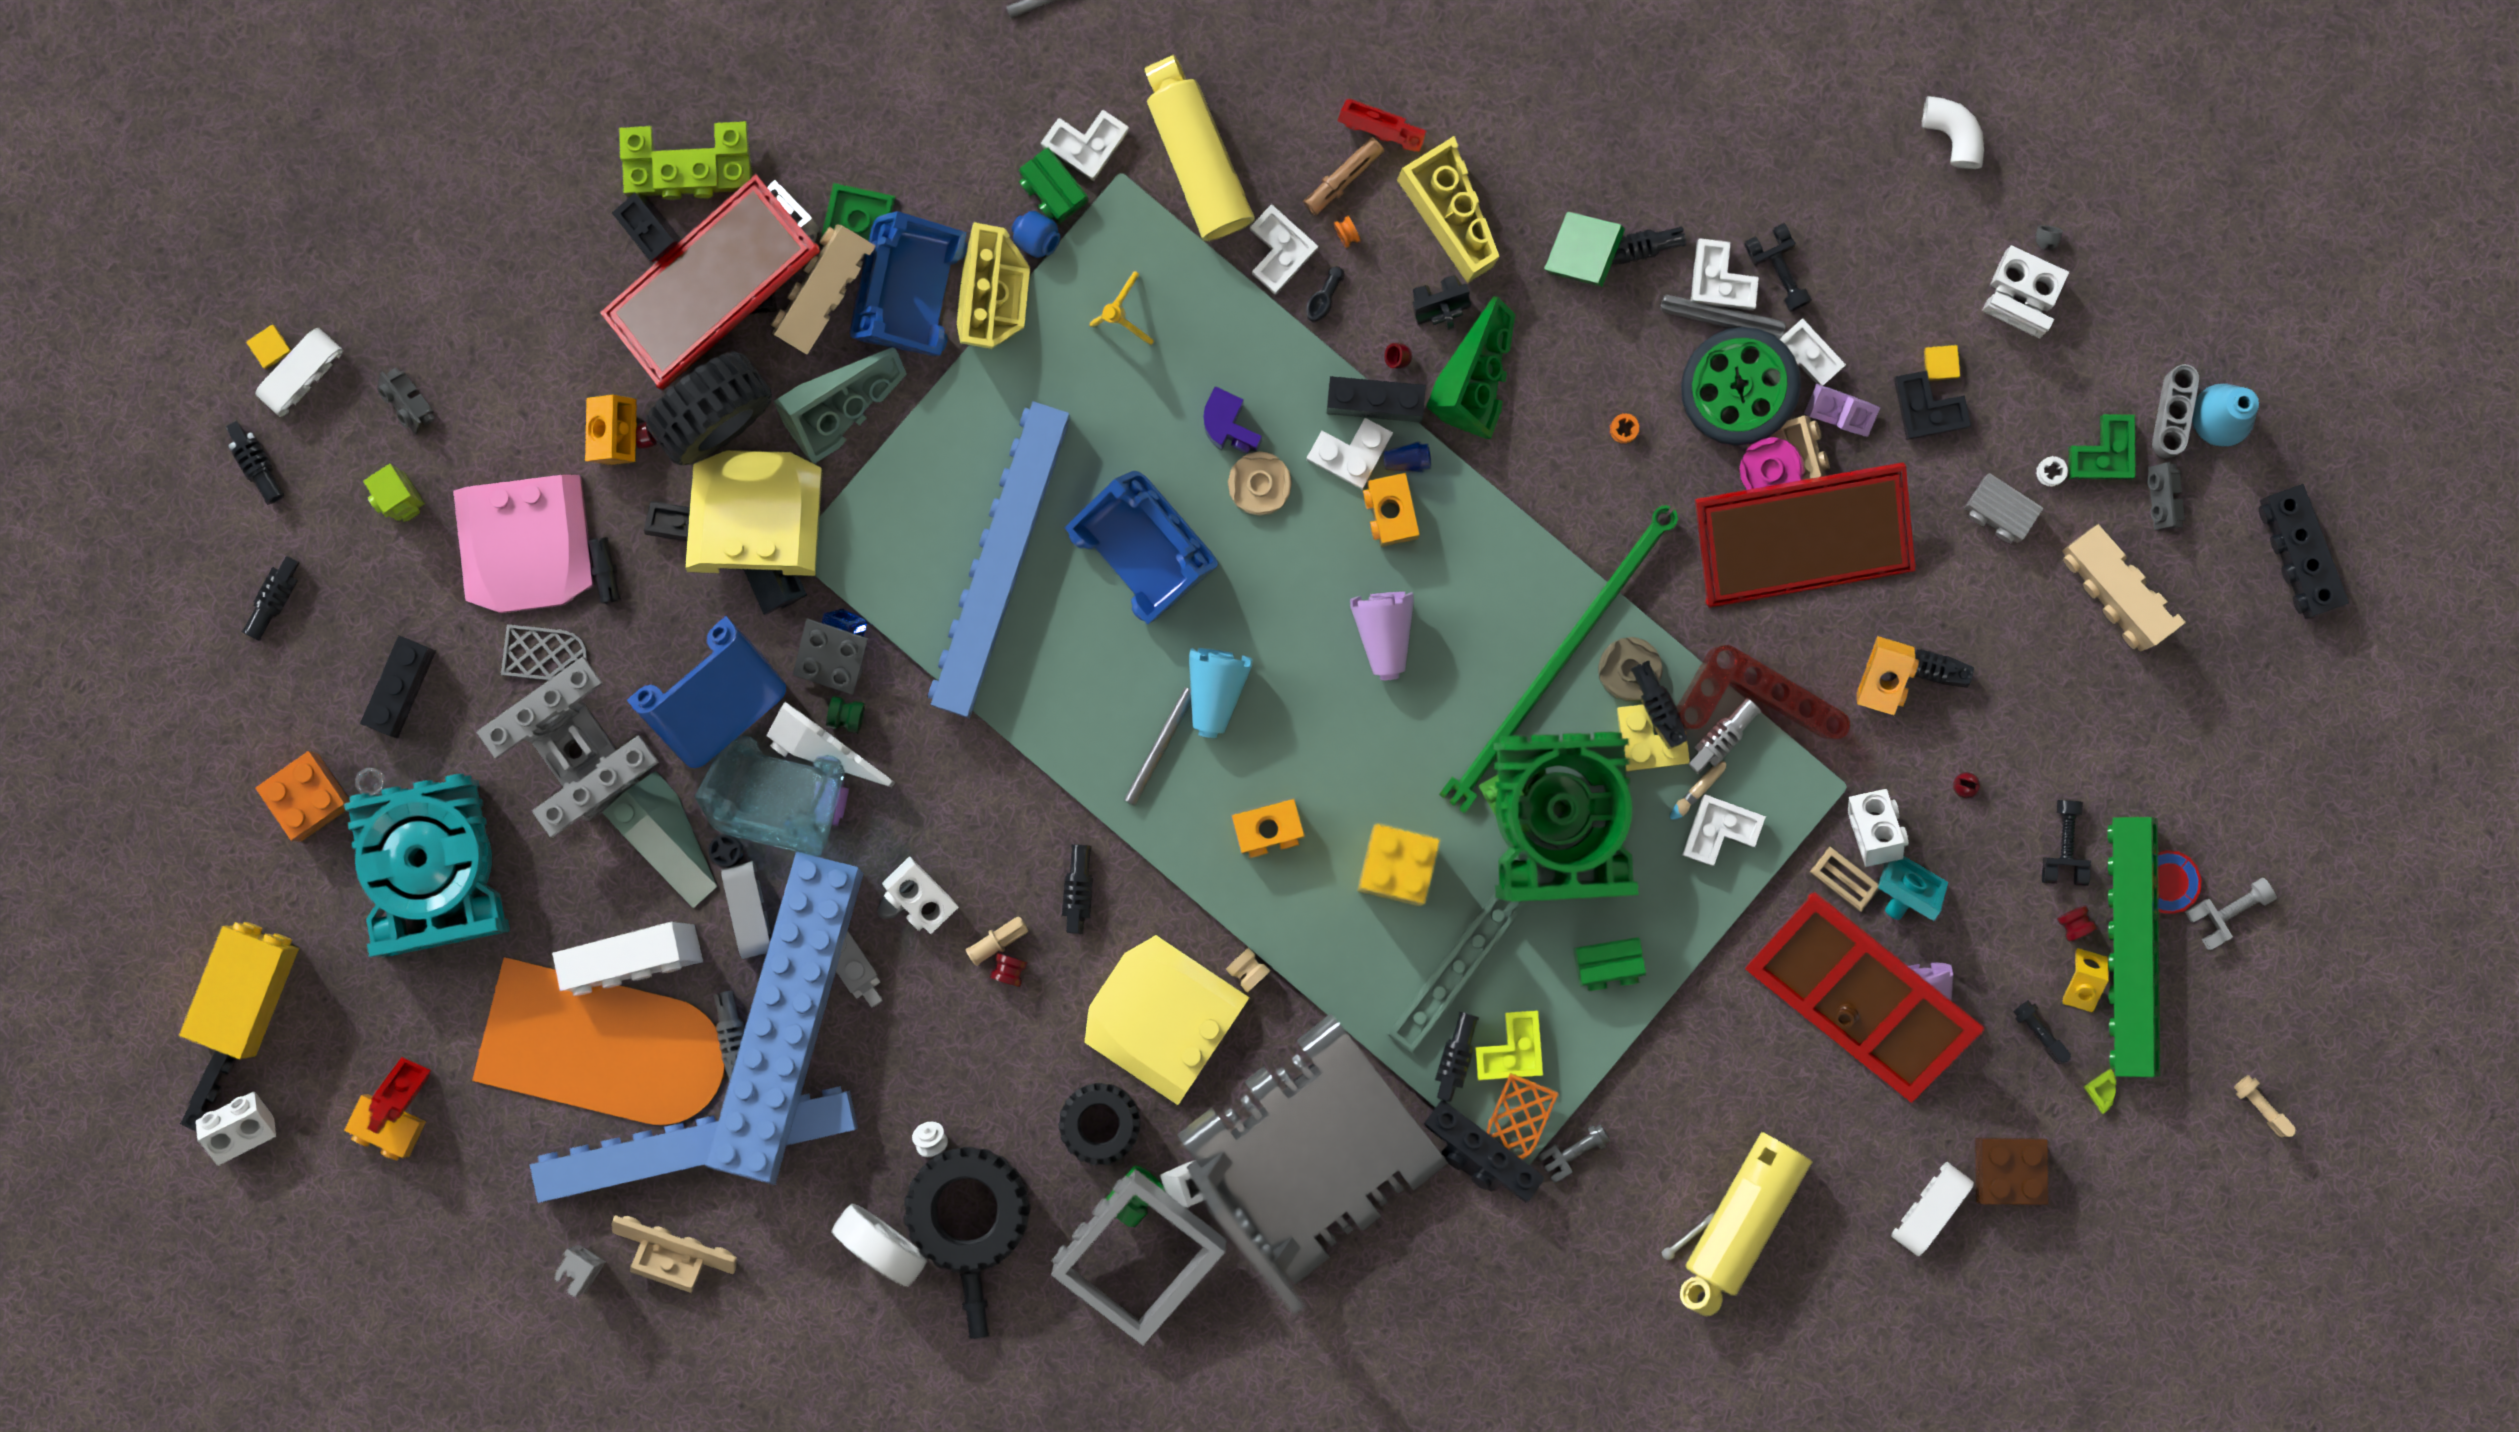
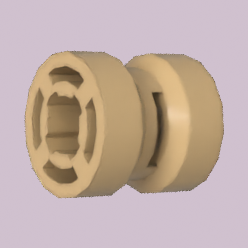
M1247 948L1226 968L1231 976H1237L1241 980V986L1247 993L1270 972L1265 964L1257 962L1255 954L1250 948Z

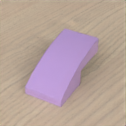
M1816 384L1804 413L1811 418L1834 424L1843 430L1868 437L1880 408L1856 397Z

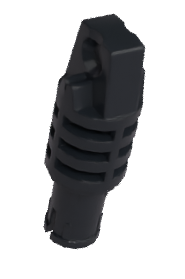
M1679 226L1678 228L1660 232L1647 229L1643 232L1638 231L1634 234L1623 235L1611 265L1626 264L1649 257L1653 258L1659 255V251L1686 246L1685 233H1681L1684 231L1683 227Z
M237 421L225 426L233 440L227 446L246 479L256 484L267 505L281 500L285 494L281 491L271 473L273 465L254 433L250 432L246 435Z
M286 556L279 569L271 568L253 601L255 609L241 632L258 641L262 639L261 637L272 617H277L281 613L298 582L297 579L293 578V575L300 564L299 561Z
M1924 649L1916 650L1915 659L1919 660V664L1914 677L1927 679L1942 685L1968 688L1974 673L1973 666L1952 657L1943 656L1942 654L1925 651Z
M1646 661L1642 665L1639 664L1630 670L1633 672L1643 693L1641 702L1654 729L1666 747L1671 749L1686 742L1687 736L1681 716L1673 703L1668 689L1660 686L1650 661Z
M1071 844L1070 873H1067L1064 879L1062 916H1067V933L1083 934L1085 918H1090L1093 878L1089 874L1092 846Z
M1459 1011L1453 1037L1448 1042L1446 1041L1435 1080L1441 1082L1437 1095L1438 1099L1451 1102L1456 1087L1463 1088L1474 1051L1473 1046L1470 1044L1477 1020H1479L1477 1016Z

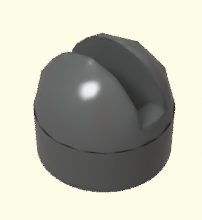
M2039 225L2036 231L2038 247L2045 250L2048 245V250L2055 249L2061 241L2063 230L2054 226Z

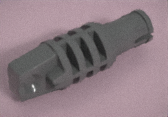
M734 991L713 995L719 1023L716 1024V1032L718 1033L722 1060L730 1080L745 1031L744 1021H742V1018L738 1019L733 995Z

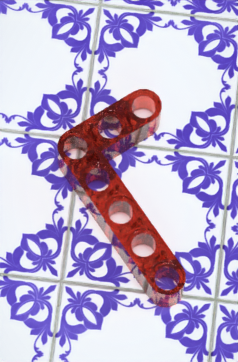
M1730 645L1714 647L1707 653L1676 707L1685 730L1700 729L1708 722L1729 683L1821 738L1840 739L1845 737L1850 729V720L1844 712ZM1721 651L1726 652L1730 658V663L1725 669L1721 668L1717 663V656ZM1749 667L1753 668L1757 673V680L1753 685L1748 684L1744 679V673ZM1704 679H1709L1714 685V691L1709 697L1705 696L1701 691V683ZM1775 684L1781 685L1784 689V696L1781 701H1776L1772 696L1771 691ZM1803 700L1808 701L1811 705V713L1806 718L1799 712V705ZM1690 706L1694 707L1698 712V719L1694 724L1688 723L1685 719V711ZM1831 716L1838 721V729L1834 734L1830 733L1826 728V722Z

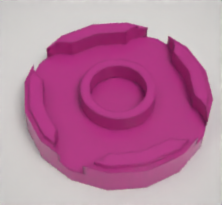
M1775 437L1764 438L1751 444L1740 463V476L1746 490L1800 481L1803 479L1805 472L1804 461L1799 450L1789 441Z

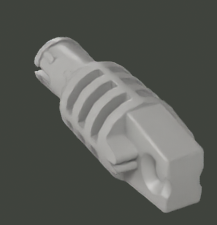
M1746 698L1728 719L1725 717L1720 719L1694 747L1699 753L1689 763V767L1697 774L1709 763L1716 767L1742 739V731L1761 713V710Z

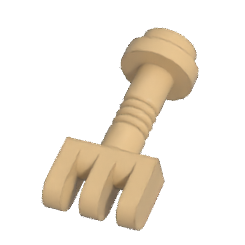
M2247 1075L2234 1086L2237 1091L2236 1095L2240 1099L2246 1096L2268 1120L2267 1124L2277 1136L2283 1138L2295 1134L2296 1130L2293 1124L2284 1114H2279L2256 1089L2260 1084L2256 1078L2252 1079Z

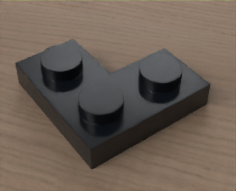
M1927 370L1900 375L1894 378L1906 440L1971 427L1965 395L1933 401Z

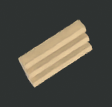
M1828 847L1816 865L1810 870L1812 875L1860 912L1879 890L1878 883L1831 847ZM1830 857L1835 859L1871 887L1870 890L1866 892L1831 865L1828 859ZM1821 868L1827 869L1863 897V899L1859 902L1820 871Z

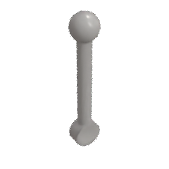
M1715 1213L1706 1217L1700 1225L1671 1248H1665L1662 1251L1663 1258L1665 1260L1673 1259L1676 1251L1708 1226Z

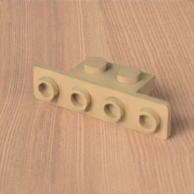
M614 1216L612 1233L641 1243L630 1267V1272L692 1293L703 1264L730 1274H734L736 1270L737 1258L724 1248L716 1247L712 1249L703 1246L700 1241L694 1238L685 1237L682 1239L676 1237L665 1228H650L641 1225L639 1220L630 1216H624L623 1218Z

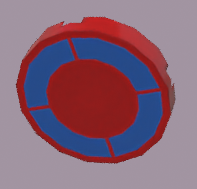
M2164 850L2158 852L2159 913L2175 914L2185 911L2195 903L2201 892L2202 878L2197 865L2190 857L2179 851Z

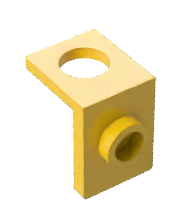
M2077 948L2075 953L2076 971L2063 996L2062 1003L2093 1012L2108 983V957ZM2084 960H2093L2100 968H2091L2085 964Z

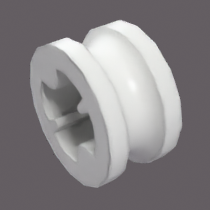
M2052 456L2039 463L2036 474L2042 484L2052 487L2065 480L2068 468L2061 458ZM2053 463L2058 466L2056 470H2060V476L2056 475L2051 480L2046 477L2049 473H2044V467H2049Z

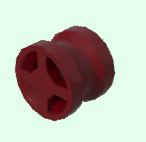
M2086 905L2075 908L2057 918L2058 923L2063 925L2067 931L2065 937L2068 942L2097 929L2095 922L2090 921L2088 917L2089 910Z
M997 953V967L991 972L990 978L1020 987L1022 983L1020 975L1026 969L1028 962Z

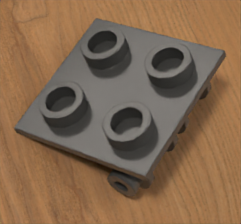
M807 618L793 675L853 695L857 680H860L863 672L861 664L868 638Z

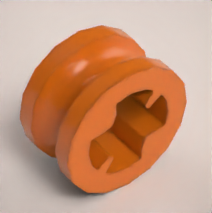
M1349 216L1344 217V222L1342 223L1334 222L1336 232L1345 248L1350 247V243L1353 241L1356 243L1360 242L1358 232Z
M1623 413L1616 416L1610 425L1611 436L1619 443L1626 444L1633 441L1639 432L1638 420L1630 414ZM1625 420V424L1628 421L1632 424L1633 427L1629 431L1630 436L1624 437L1625 433L1622 436L1617 433L1616 430L1620 427L1619 421Z

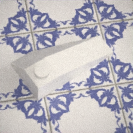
M786 702L781 707L766 735L773 740L770 746L784 757L790 753L798 758L891 788L895 784L893 780Z

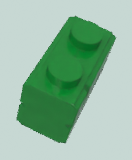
M1046 147L1018 170L1022 178L1018 183L1029 197L1035 194L1041 201L1038 208L1043 215L1049 219L1054 218L1058 224H1061L1089 202L1087 194L1049 147Z
M1639 937L1573 948L1579 985H1587L1588 991L1607 989V982L1619 980L1620 986L1639 983V976L1646 975Z

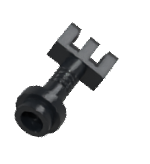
M2027 1000L2013 1011L2017 1016L2015 1020L2018 1024L2022 1021L2027 1023L2031 1030L2036 1033V1036L2040 1038V1041L2046 1047L2045 1051L2055 1063L2062 1064L2070 1060L2071 1054L2059 1039L2056 1040L2034 1013L2039 1009L2035 1003L2031 1004Z

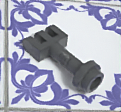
M1601 1124L1596 1127L1594 1125L1588 1128L1590 1135L1562 1152L1557 1144H1554L1538 1154L1537 1157L1540 1161L1547 1159L1550 1155L1554 1158L1553 1161L1544 1166L1547 1172L1557 1166L1561 1169L1560 1172L1555 1173L1551 1177L1554 1183L1573 1172L1569 1162L1576 1159L1577 1156L1579 1157L1582 1153L1589 1151L1597 1145L1601 1150L1607 1147L1606 1143L1611 1140Z

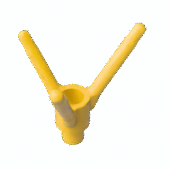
M1135 271L1129 277L1115 301L1107 304L1103 309L1102 315L1093 319L1089 325L1090 327H1095L1104 321L1115 324L1119 323L1140 339L1152 345L1154 340L1125 318V309L1122 307L1125 297L1139 276V273Z

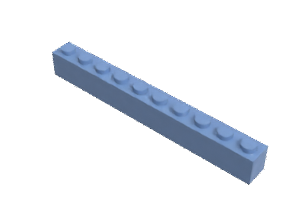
M1034 401L1030 409L1025 408L1019 426L1024 428L1020 439H1014L1009 456L1014 457L1010 469H1004L999 486L1004 487L1000 499L994 498L989 512V516L993 517L990 529L984 528L979 542V546L983 547L980 559L974 558L969 571V577L973 578L970 589H964L958 607L963 609L959 620L954 619L951 624L948 637L953 639L949 651L944 649L939 660L938 668L942 669L939 681L933 680L928 693V698L932 699L930 705L935 708L968 719L971 717L1071 419L1068 412Z
M841 1086L822 1090L823 1097L812 1100L809 1094L801 1095L787 1145L858 1129L850 1091L842 1092ZM714 1115L696 1119L697 1126L684 1129V1124L679 1123L664 1127L665 1133L653 1136L652 1130L632 1134L634 1141L621 1143L620 1137L601 1141L602 1148L591 1151L589 1144L570 1148V1155L558 1158L557 1152L538 1156L539 1163L530 1164L537 1202L704 1165L707 1163L718 1121H716Z

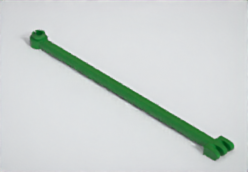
M1660 506L1654 511L1650 526L1461 779L1458 781L1452 776L1439 793L1442 798H1445L1450 793L1451 788L1456 791L1449 801L1453 806H1455L1461 796L1467 799L1459 809L1465 814L1478 795L1472 789L1497 757L1494 743L1500 742V736L1514 735L1664 532H1668L1675 527L1678 521L1676 510L1668 515L1669 524L1662 525L1658 521L1659 515H1666L1671 506Z

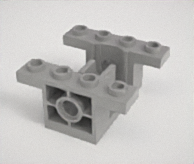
M585 657L575 661L476 732L495 759L500 758L524 740L532 743L563 786V789L536 807L532 812L551 838L579 819L586 821L593 819L626 790L639 782L637 778L659 763L639 735L617 750L581 699L603 684ZM574 742H577L583 750L582 755L576 759H572L569 755V747Z

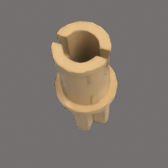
M1016 917L996 931H988V936L971 947L966 948V952L972 962L978 966L998 951L1004 952V947L1028 932L1027 925L1020 917Z

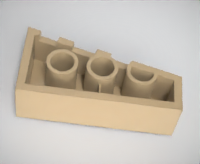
M2099 524L2089 529L2062 550L2065 555L2063 561L2073 573L2078 571L2085 580L2083 583L2084 589L2092 598H2099L2105 606L2102 609L2103 613L2113 624L2117 622L2124 630L2122 634L2123 639L2132 649L2138 648L2141 652L2156 646L2186 623L2179 614L2172 617L2168 613L2165 606L2167 601L2159 592L2156 594L2145 587L2146 577L2138 568L2133 565L2127 566L2124 563L2127 559L2125 553Z

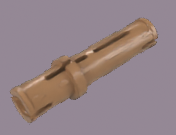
M1370 137L1331 176L1326 175L1321 180L1322 184L1303 200L1305 207L1313 215L1317 216L1335 197L1339 199L1343 195V190L1376 158L1385 152L1382 145L1375 138Z

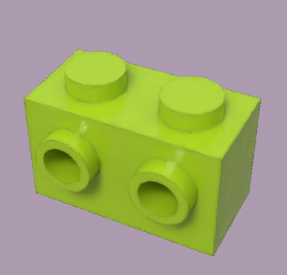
M388 464L363 480L371 493L368 497L369 502L377 513L382 512L386 518L390 516L397 521L401 519L408 521L420 513L419 508L425 504L406 473L392 464Z

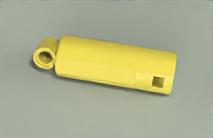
M1175 55L1145 67L1147 78L1154 91L1148 98L1147 104L1179 179L1190 211L1196 221L1202 240H1216L1245 228L1255 220V217L1247 202L1240 180L1234 171L1198 82L1194 79L1185 78Z
M1760 1133L1686 1263V1268L1696 1274V1277L1690 1278L1682 1285L1680 1291L1682 1303L1687 1308L1700 1315L1711 1316L1722 1305V1290L1732 1296L1737 1295L1812 1164L1810 1159L1769 1135ZM1705 1290V1298L1702 1302L1698 1303V1295Z

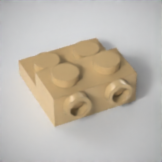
M1805 415L1788 420L1780 430L1770 436L1787 440L1799 450L1805 469L1802 480L1826 476L1825 471L1830 469V464L1825 451L1820 452L1817 440L1821 439V431L1816 420L1811 422L1810 417Z

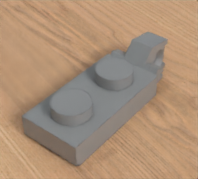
M847 930L836 972L856 999L863 995L871 1008L883 1002L882 997L875 988L881 982L877 977L878 974Z

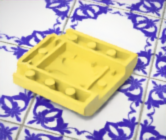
M726 450L693 465L686 571L719 573L720 568L782 570L783 575L816 576L822 485L821 467L791 452Z
M1155 935L1123 955L1090 1004L1084 1043L1179 1105L1249 997Z

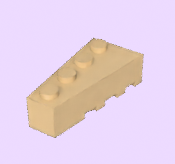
M837 224L834 229L829 227L820 241V244L824 247L818 257H813L805 265L803 271L807 272V275L802 284L798 282L794 284L787 296L791 300L785 311L780 309L771 323V326L775 328L772 334L805 354L809 353L828 323L830 311H834L843 299L847 290L845 288L846 284L851 283L853 279L855 280L860 272L863 263L861 261L865 253L870 255L875 248V245L842 225Z

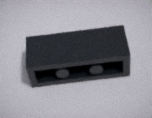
M1330 376L1327 414L1421 423L1424 412L1426 385Z
M398 635L360 724L388 736L398 738L436 650Z

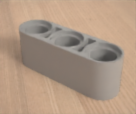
M2182 364L2166 374L2163 381L2152 440L2154 453L2163 459L2175 457L2183 452L2188 444L2199 385L2197 370L2188 364ZM2176 374H2181L2186 378V388H2181L2176 384ZM2170 405H2176L2180 408V419H2175L2170 415ZM2165 435L2171 436L2175 440V450L2165 447L2163 443Z
M754 861L721 869L737 946L742 959L766 954L770 944L768 934H771L767 912L763 911L761 903H764L760 882L755 878L754 872L757 871Z

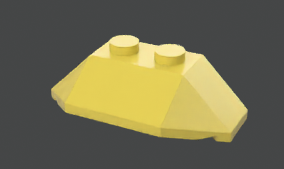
M975 222L972 226L963 263L957 316V329L961 344L992 349L1024 328L1030 267L1019 249L1009 238L1010 235L1005 228Z

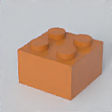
M311 751L306 752L255 787L289 839L297 842L303 841L345 812L344 804L350 802V799L320 755Z

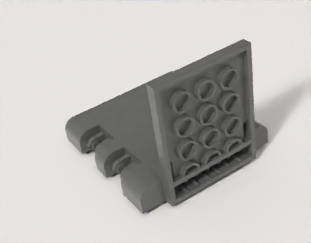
M1329 1014L1296 1040L1314 1062L1315 1066L1309 1069L1297 1054L1292 1059L1298 1070L1303 1072L1301 1077L1293 1082L1291 1075L1286 1069L1281 1067L1276 1071L1288 1086L1286 1089L1282 1090L1264 1066L1244 1081L1263 1107L1258 1110L1247 1095L1241 1098L1242 1105L1252 1114L1243 1123L1235 1110L1227 1109L1225 1114L1235 1125L1236 1128L1230 1131L1213 1108H1210L1177 1134L1180 1141L1195 1159L1186 1168L1212 1213L1294 1315L1305 1306L1285 1275V1272L1297 1284L1330 1258L1329 1254L1315 1238L1316 1235L1321 1233L1332 1247L1337 1241L1333 1233L1326 1228L1336 1220L1341 1230L1347 1234L1353 1231L1352 1227L1342 1216L1345 1212L1364 1231L1382 1217L1366 1196L1372 1193L1383 1207L1388 1201L1384 1193L1378 1190L1377 1187L1388 1180V1184L1394 1192L1399 1194L1404 1190L1393 1176L1394 1173L1399 1171L1412 1189L1416 1190L1448 1164L1332 1014Z

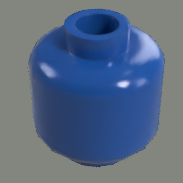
M1030 211L1023 216H1018L1012 225L1011 230L1014 233L1013 242L1016 247L1035 258L1052 254L1059 244L1060 234L1058 233L1057 224L1037 211Z

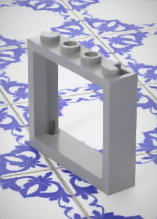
M1135 1169L1129 1177L1124 1176L1122 1180L1119 1179L1113 1188L1115 1193L1108 1201L1104 1198L1099 1202L1092 1213L1094 1215L1092 1220L1088 1224L1083 1222L1079 1225L1072 1236L1074 1239L1067 1248L1063 1245L1058 1250V1254L1052 1259V1262H1054L1052 1276L1132 1338L1144 1345L1225 1253L1226 1239ZM1134 1194L1203 1246L1139 1320L1071 1268Z

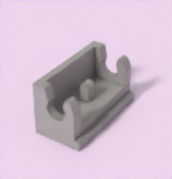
M576 1245L565 1251L563 1255L566 1257L555 1274L557 1282L563 1278V1274L566 1271L568 1277L575 1278L567 1292L574 1297L588 1291L606 1261L581 1245Z

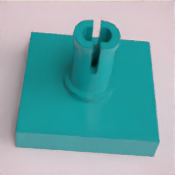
M1903 856V859L1885 863L1878 888L1892 896V899L1885 907V912L1891 918L1900 920L1908 908L1911 907L1934 921L1941 912L1948 882Z

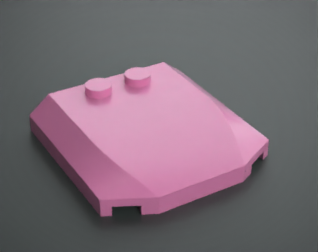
M556 475L470 486L453 491L465 600L467 602L499 613L563 606L585 590L594 586L581 475Z

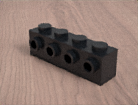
M2304 483L2259 500L2261 503L2259 515L2265 525L2269 524L2273 535L2270 537L2272 549L2276 554H2280L2284 566L2281 567L2283 578L2287 584H2292L2295 592L2293 603L2296 611L2299 614L2303 613L2304 618L2307 619L2349 604Z

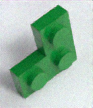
M2101 415L2100 446L2068 447L2069 479H2134L2135 415Z

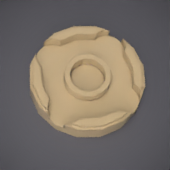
M1262 451L1248 453L1238 460L1232 467L1228 479L1229 493L1236 506L1244 512L1256 516L1272 514L1282 508L1289 498L1292 486L1290 472L1286 465L1274 454Z

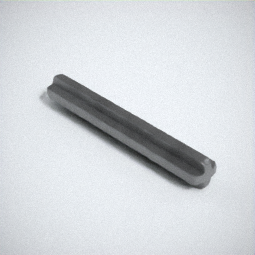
M1664 295L1661 303V311L1664 313L1724 327L1761 329L1775 335L1778 339L1783 336L1785 331V323L1780 320L1719 306L1700 304L1671 295Z

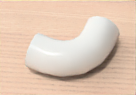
M1927 96L1922 128L1940 130L1950 136L1952 141L1951 165L1967 169L1981 168L1984 155L1983 132L1975 116L1959 103L1944 98Z

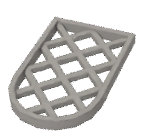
M507 624L501 675L550 680L561 670L563 671L572 661H577V657L582 653L583 657L587 660L586 647L583 641L574 633L562 629L555 630ZM514 629L529 631L520 637ZM511 631V633L515 636L517 641H515L513 644L509 646ZM536 631L549 632L551 634L542 640ZM533 634L539 643L532 649H529L524 640ZM559 634H566L572 637L564 642ZM555 636L562 645L552 652L545 643ZM575 639L582 647L576 654L567 646ZM518 644H521L527 653L517 659L511 650ZM543 646L549 655L542 661H539L533 653ZM565 648L571 658L561 664L555 655ZM509 654L514 663L506 668L507 655ZM530 656L536 665L527 672L521 662ZM552 658L559 667L549 674L543 667V664ZM518 666L524 674L510 673L509 671ZM540 668L546 676L531 674Z

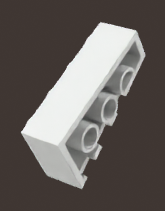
M669 922L553 953L560 991H571L573 996L591 993V987L602 985V988H611L621 985L622 980L631 978L632 981L652 977L651 974L673 972L680 970L683 966L703 962L695 925Z

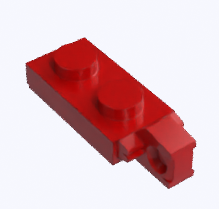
M1349 98L1346 99L1337 120L1344 123L1349 129L1369 132L1382 141H1394L1402 144L1404 149L1416 152L1420 151L1426 135V130L1405 123V118Z
M401 1057L372 1096L368 1109L372 1113L369 1116L370 1121L367 1130L379 1134L386 1126L388 1120L395 1123L398 1118L400 1119L427 1082L431 1070Z

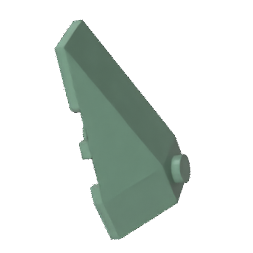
M892 347L800 384L773 402L791 436L808 460L815 464L839 449L846 441L842 436L854 422L860 426L866 419L863 412L873 401L882 402L907 373L897 350Z
M657 771L626 790L602 812L692 908H695L718 887L700 849L691 824L687 819L678 794Z

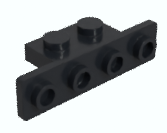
M1444 1100L1437 1104L1424 1123L1427 1129L1447 1143L1440 1153L1446 1157L1448 1164L1470 1175L1473 1183L1481 1189H1488L1492 1192L1501 1184L1523 1202L1527 1203L1545 1179L1542 1174Z

